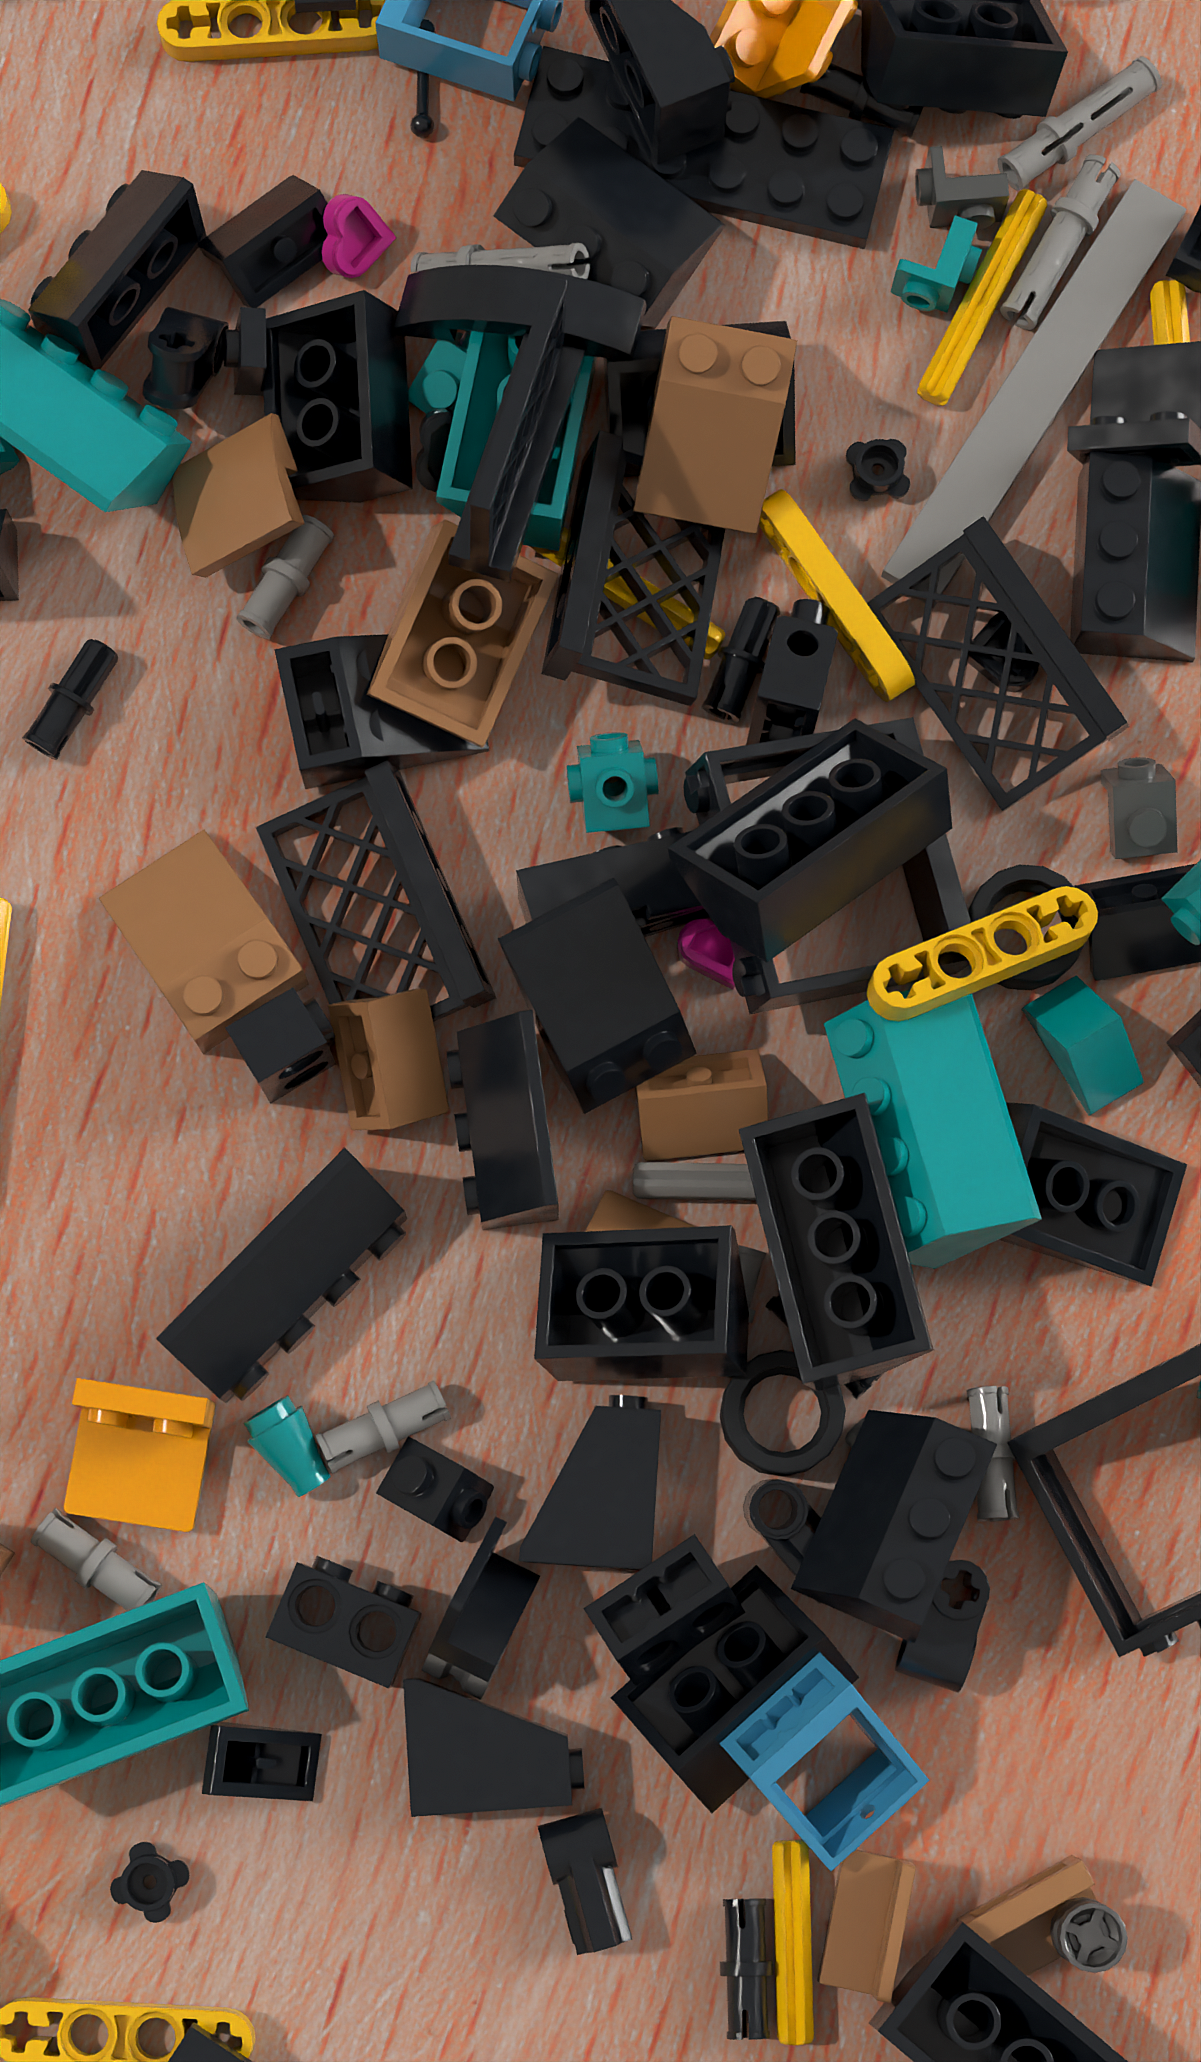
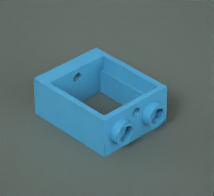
M386 0L375 22L379 56L381 59L514 102L523 81L531 82L537 73L542 55V46L539 44L545 31H555L561 17L564 0H503L528 9L507 57L420 29L421 21L432 0Z
M820 1652L719 1743L830 1871L835 1869L846 1857L854 1852L860 1844L930 1781L854 1686ZM850 1715L877 1750L804 1816L776 1781L843 1719ZM874 1811L871 1817L865 1819L868 1813Z

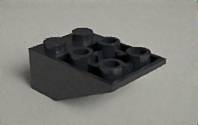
M388 634L337 636L274 649L299 770L305 789L366 777L365 770L386 760L397 770L488 752V740L485 746L481 748L367 695Z

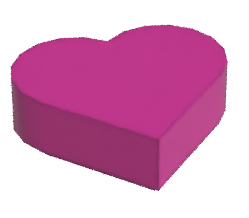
M348 194L336 195L325 207L323 222L328 236L323 242L322 259L326 268L333 274L348 278L361 276L397 238L373 207L361 197Z
M697 919L687 923L680 931L677 940V952L681 961L690 969L733 990L735 985L732 967L735 958L730 939L720 933L713 921Z

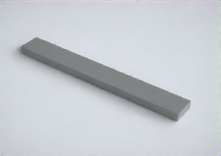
M1134 179L886 564L881 575L882 578L894 584L964 534L963 530L982 516L989 523L1093 360L1094 354L1104 343L1182 221L1187 210L1186 208ZM963 554L941 569L936 593H944L966 559ZM930 577L913 589L928 592Z

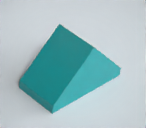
M1077 975L1021 1009L1088 1116L1144 1083L1121 1016Z

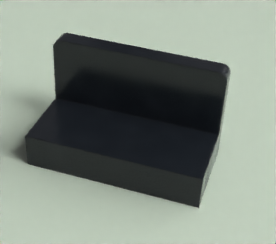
M295 175L289 176L198 243V247L204 256L221 267L243 305L247 308H257L323 260V242L328 236L324 228L323 215L328 203L320 189Z
M1196 864L1075 885V888L1082 890L1091 897L1098 911L1097 923L1089 935L1090 971L1095 980L1100 981L1201 962V944L1195 945L1176 930L1171 922V917L1174 913L1161 899Z
M496 1516L458 1586L428 1653L486 1682H489L540 1579V1575L494 1553L507 1524L506 1521Z

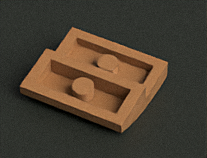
M271 413L180 464L174 473L173 492L176 517L192 575L206 578L305 524L288 476L296 473L298 470L278 415Z

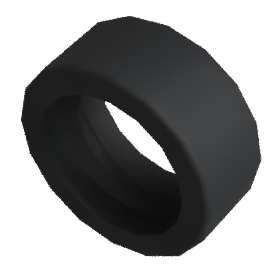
M1020 864L998 871L978 889L968 909L970 921L972 923L989 916L994 906L1005 896L1017 892H1032L1040 895L1055 888L1074 886L1065 876L1044 866ZM1058 909L1061 921L1068 922L1072 929H1074L1078 918L1075 915L1065 917ZM1084 945L1073 952L1000 981L997 984L1007 989L1034 990L1053 984L1077 961Z
M778 1350L757 1355L747 1362L746 1376H733L723 1392L719 1417L725 1441L740 1461L759 1473L784 1477L806 1472L831 1454L843 1433L846 1408L840 1385L820 1391L812 1389L818 1398L821 1416L819 1428L811 1441L800 1449L785 1453L768 1450L757 1443L748 1432L743 1415L745 1401L752 1388L765 1378L776 1375L792 1376L801 1380L795 1352Z

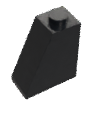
M609 1395L608 1406H595L520 1546L519 1562L641 1570L652 1563L661 1410L647 1409V1397Z
M407 1678L403 1680L411 1817L572 1805L571 1790L585 1789L582 1748L569 1749L568 1734L422 1678Z

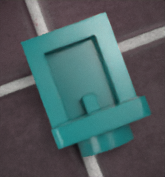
M956 215L954 216L936 269L906 259H900L895 272L891 293L901 297L905 304L921 311L937 309L948 313L958 282L970 285L982 252L981 248L972 246L978 223Z
M466 330L464 334L457 332L455 341L437 340L408 389V401L426 414L441 408L455 410L471 331Z

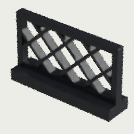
M552 276L548 277L529 334L524 333L449 551V565L509 583L584 364L585 350L564 344L568 281Z
M600 430L581 462L541 674L566 681L570 673L575 672L692 706L698 695L725 529L674 519L682 531L661 541L644 516L646 514L633 511L634 500L623 486L625 472L635 476L640 475L643 456L622 450L623 437ZM618 507H620L623 513L617 516ZM631 523L648 549L627 559L614 540L613 534L618 528ZM708 530V536L706 539L703 535V532ZM689 540L703 560L702 569L686 577L669 550ZM655 558L672 582V585L652 595L634 568ZM610 560L614 566L607 569L608 561ZM621 576L638 600V603L617 613L604 594L603 588L604 584ZM699 583V588H698V593H697V591L695 590V588H694L693 586ZM680 594L694 614L693 623L677 631L659 604ZM646 612L663 639L642 649L624 622ZM600 613L604 621L597 624ZM611 630L629 657L614 663L591 656L594 638ZM688 637H690L689 647L684 641ZM671 648L685 668L683 682L661 677L649 658Z
M982 516L964 529L962 536L867 602V605L906 659L913 673L916 687L1004 812L1105 741H1110L1129 728V724L986 518ZM963 554L976 572L972 598L968 599L936 593L941 569ZM930 577L928 592L913 589ZM983 583L997 603L980 600ZM902 596L926 600L920 635L895 632L881 611ZM935 602L970 607L963 643L928 637ZM978 609L1001 612L1007 616L1012 624L1007 650L972 644ZM1018 634L1032 654L1015 652ZM901 641L918 644L915 661ZM926 645L961 651L955 686L931 683L927 680L922 672ZM970 652L1005 658L999 694L963 688ZM1013 660L1041 665L1047 674L1043 701L1007 695ZM1054 685L1069 706L1050 703ZM936 692L953 694L950 711ZM962 696L997 702L990 738L963 732L957 723ZM1005 703L1041 709L1034 745L998 739ZM1049 711L1075 715L1089 734L1087 738L1068 751L1042 747ZM971 742L989 745L986 763ZM997 747L1031 752L1032 759L1028 778L1006 793L992 774ZM1041 754L1058 757L1037 771Z
M388 760L365 770L366 777L256 827L329 1005L345 1001L338 983L351 987L346 1000L359 999L361 992L377 998L390 995L364 985L378 950L408 962L396 993L409 990L418 966L440 974L449 998L430 1006L433 1022L468 1006L476 1008L496 999V995L401 772ZM365 796L373 816L363 840L334 830L342 806ZM326 814L322 825L311 821ZM298 826L319 832L306 866L285 859L276 836ZM378 832H380L387 849L374 845ZM330 837L359 848L346 882L317 871ZM370 852L392 860L397 872L387 897L357 886ZM290 869L302 873L298 887ZM314 878L343 889L330 923L309 916L304 901ZM402 888H404L411 906L398 902ZM354 893L383 904L370 939L341 928ZM394 909L415 916L421 930L411 954L381 943ZM314 926L327 930L322 943ZM337 935L367 946L354 981L333 973L328 962V957ZM427 945L435 964L421 959Z

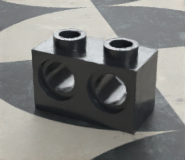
M294 987L225 1027L270 1104L336 1065L329 1048L335 1044L334 1030L314 997L303 1003Z
M695 1534L583 1608L612 1655L635 1686L746 1613Z
M318 1555L312 1567L297 1562L266 1634V1638L388 1689L391 1688L422 1615L421 1612L409 1608L414 1595L378 1580L373 1592L349 1583L353 1570ZM320 1586L327 1589L333 1596L335 1610L328 1622L320 1626H313L307 1623L301 1616L299 1603L307 1590ZM377 1611L389 1615L396 1626L394 1642L383 1651L369 1649L364 1645L360 1637L362 1621L367 1615Z

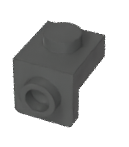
M942 146L929 147L924 168L916 169L915 172L917 205L927 206L930 228L951 226L955 215L978 223L976 230H982L996 222H1002L1010 197L1007 173L946 178Z
M1135 757L1119 761L1118 768L1101 770V784L1108 792L1110 852L1115 859L1177 853L1176 780L1162 764H1156L1154 759Z

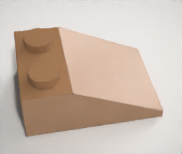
M671 316L665 334L633 511L745 533H757L786 405L798 340Z
M445 519L430 529L406 584L367 695L483 748L559 574L521 555L518 557L510 583L449 565V551L458 525Z
M205 829L99 897V900L203 1054L230 1037L225 1027L292 987L298 992L309 985L303 968Z

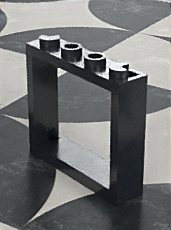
M913 717L869 725L924 755ZM837 730L704 752L685 772L686 778L683 789L690 812L696 813L700 826L731 804L726 784L771 777ZM945 833L902 865L923 942L971 923ZM730 940L735 958L732 967L734 985L739 995L745 997L749 1014L867 992L868 983L877 965L779 983L773 959L766 963ZM945 952L938 956L939 966L947 975L957 974L970 965L967 958L957 952ZM923 967L917 979L909 983L918 982L922 979H925ZM893 977L890 978L887 987L898 985Z
M1201 1343L1007 1442L1119 1657L1140 1648L1144 1657L1154 1652L1159 1653L1179 1641L1175 1631L1197 1621L1201 1629V1590L1141 1618L1053 1449L1201 1375Z

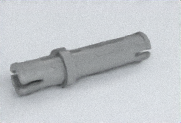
M1140 56L1133 60L1132 64L1093 90L1057 118L1048 116L1037 125L1034 135L1008 154L998 158L999 170L1001 173H1007L1008 184L1015 190H1022L1027 186V183L1055 163L1065 164L1074 158L1077 154V147L1113 123L1118 117L1151 93L1161 89L1162 81L1158 70L1147 58Z
M1088 155L1066 197L1059 198L1050 212L1053 218L1051 224L1007 301L1000 308L1002 316L1010 322L1014 314L1019 313L1026 303L1015 326L1026 330L1035 328L1041 312L1077 251L1084 236H1091L1099 223L1097 213L1114 183L1118 181L1121 175L1119 168L1114 163H1111L1106 172H1101L1095 181L1106 158L1099 155Z
M582 243L485 250L481 245L474 244L462 246L458 252H418L414 255L410 268L411 272H419L454 265H501L539 269L587 279L590 264H566L574 262V259L589 258L587 249Z

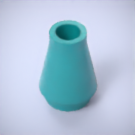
M288 1395L267 1406L244 1422L251 1435L247 1442L292 1487L297 1497L307 1494L331 1477L322 1461L303 1406L301 1405L296 1408Z

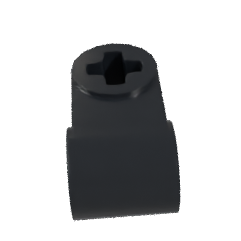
M165 308L159 323L149 333L148 348L153 353L151 371L143 384L142 394L144 398L153 405L172 410L186 409L195 405L212 377H215L222 367L224 361L225 330L229 329V324L225 321L180 309Z
M951 1560L948 1562L915 1644L902 1639L895 1671L957 1693L961 1691L973 1660L978 1630L989 1600V1582L979 1566L965 1560ZM960 1572L964 1575L963 1586L972 1590L971 1598L969 1601H957L954 1608L948 1606L950 1595L941 1590V1583L943 1580L955 1579Z

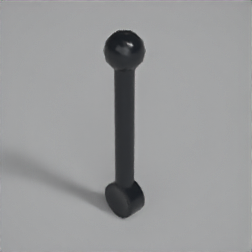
M422 19L419 28L436 34L433 23ZM417 70L416 115L411 120L410 127L413 134L424 138L433 132L434 122L428 115L429 74Z

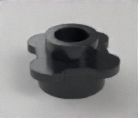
M875 439L867 443L855 442L850 445L846 452V461L852 466L853 480L850 483L849 491L855 499L865 502L874 495L885 494L898 499L907 494L910 488V479L904 475V458L907 453L904 444L896 439ZM879 465L883 468L884 472L881 475H876L873 473L872 468Z
M150 1842L137 1843L129 1851L130 1863L123 1871L122 1876L115 1878L111 1883V1896L118 1904L128 1903L132 1908L143 1911L146 1920L149 1922H161L171 1913L170 1901L177 1889L188 1883L190 1878L189 1868L182 1860L170 1861L159 1855L154 1844ZM149 1875L156 1879V1885L151 1889L144 1885V1879Z

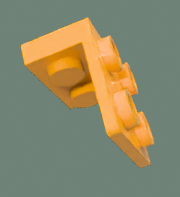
M728 0L710 35V39L715 48L723 46L730 57L735 74V82L730 83V87L736 92L766 99L776 94L782 95L789 89L805 83L817 81L828 69L833 58L830 48L838 32L850 22L856 13L858 1Z
M76 1378L72 1405L82 1409L64 1501V1511L68 1514L191 1532L196 1521L216 1403L208 1398Z

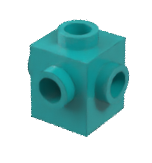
M620 732L593 735L590 737V745L577 746L578 764L567 765L570 803L582 802L586 833L650 827L647 796L659 794L655 757L644 758L640 741H628V734ZM610 777H620V779L614 783H605V781Z

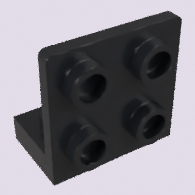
M1201 341L1097 350L1094 354L1090 425L1068 427L1067 451L1082 465H1084L1090 451L1151 455L1173 467L1201 465Z

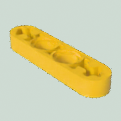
M171 0L159 12L157 28L162 47L167 54L178 61L186 62L370 51L378 49L375 22L386 0H356V10L339 11L341 31H333L331 11L315 12L322 18V24L318 30L307 35L298 34L289 27L290 19L296 14L295 0ZM371 10L373 17L371 27L360 28L358 21L359 11ZM242 14H251L261 20L262 27L253 37L239 38L229 31V25L232 20ZM217 17L221 38H212L211 30L213 29L210 18ZM185 20L192 21L191 38L180 39L177 32L181 27L180 22Z
M781 488L766 497L759 520L761 530L808 598L819 601L829 608L830 614L827 625L839 631L838 641L870 687L883 701L889 702L914 686L915 679L906 659L797 503Z
M1068 886L1055 888L888 956L879 962L868 983L867 998L869 1004L878 1015L887 1020H908L1073 952L1085 944L1097 923L1098 911L1095 902L1087 893L1078 888ZM1058 909L1065 917L1075 915L1078 918L1074 929H1072L1068 922H1061L1049 927L1043 938L1041 928L1048 926L1052 922ZM1002 929L1017 931L1026 940L1027 951L1020 955H1010L1001 951L995 943L994 933ZM950 951L960 953L970 962L971 974L964 978L948 976L940 968L938 956ZM923 967L925 979L912 985L906 999H904L899 991L891 993L886 991L891 977H893L898 985H904L916 980Z
M24 1997L17 1998L0 2008V2057L8 2062H168L188 2031L186 2019H196L198 2021L197 2025L211 2034L218 2030L220 2022L230 2023L231 2035L242 2037V2046H237L233 2049L246 2058H249L253 2052L256 2039L254 2027L249 2018L241 2011L228 2007ZM20 2011L28 2013L27 2019L30 2025L50 2027L54 2023L52 2012H62L63 2017L57 2031V2042L60 2052L49 2051V2046L53 2039L52 2036L32 2037L27 2041L25 2049L18 2048L16 2036L6 2034L5 2025L17 2020ZM91 2014L98 2016L107 2027L108 2039L106 2045L98 2052H82L72 2041V2025L81 2015ZM150 2018L166 2020L175 2031L176 2040L171 2052L164 2056L155 2057L148 2055L139 2044L138 2032L140 2026Z

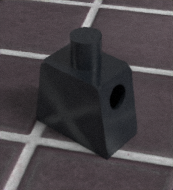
M799 599L793 604L791 616H777L746 745L814 733L839 632L834 627L827 626L830 610L825 604L812 599Z

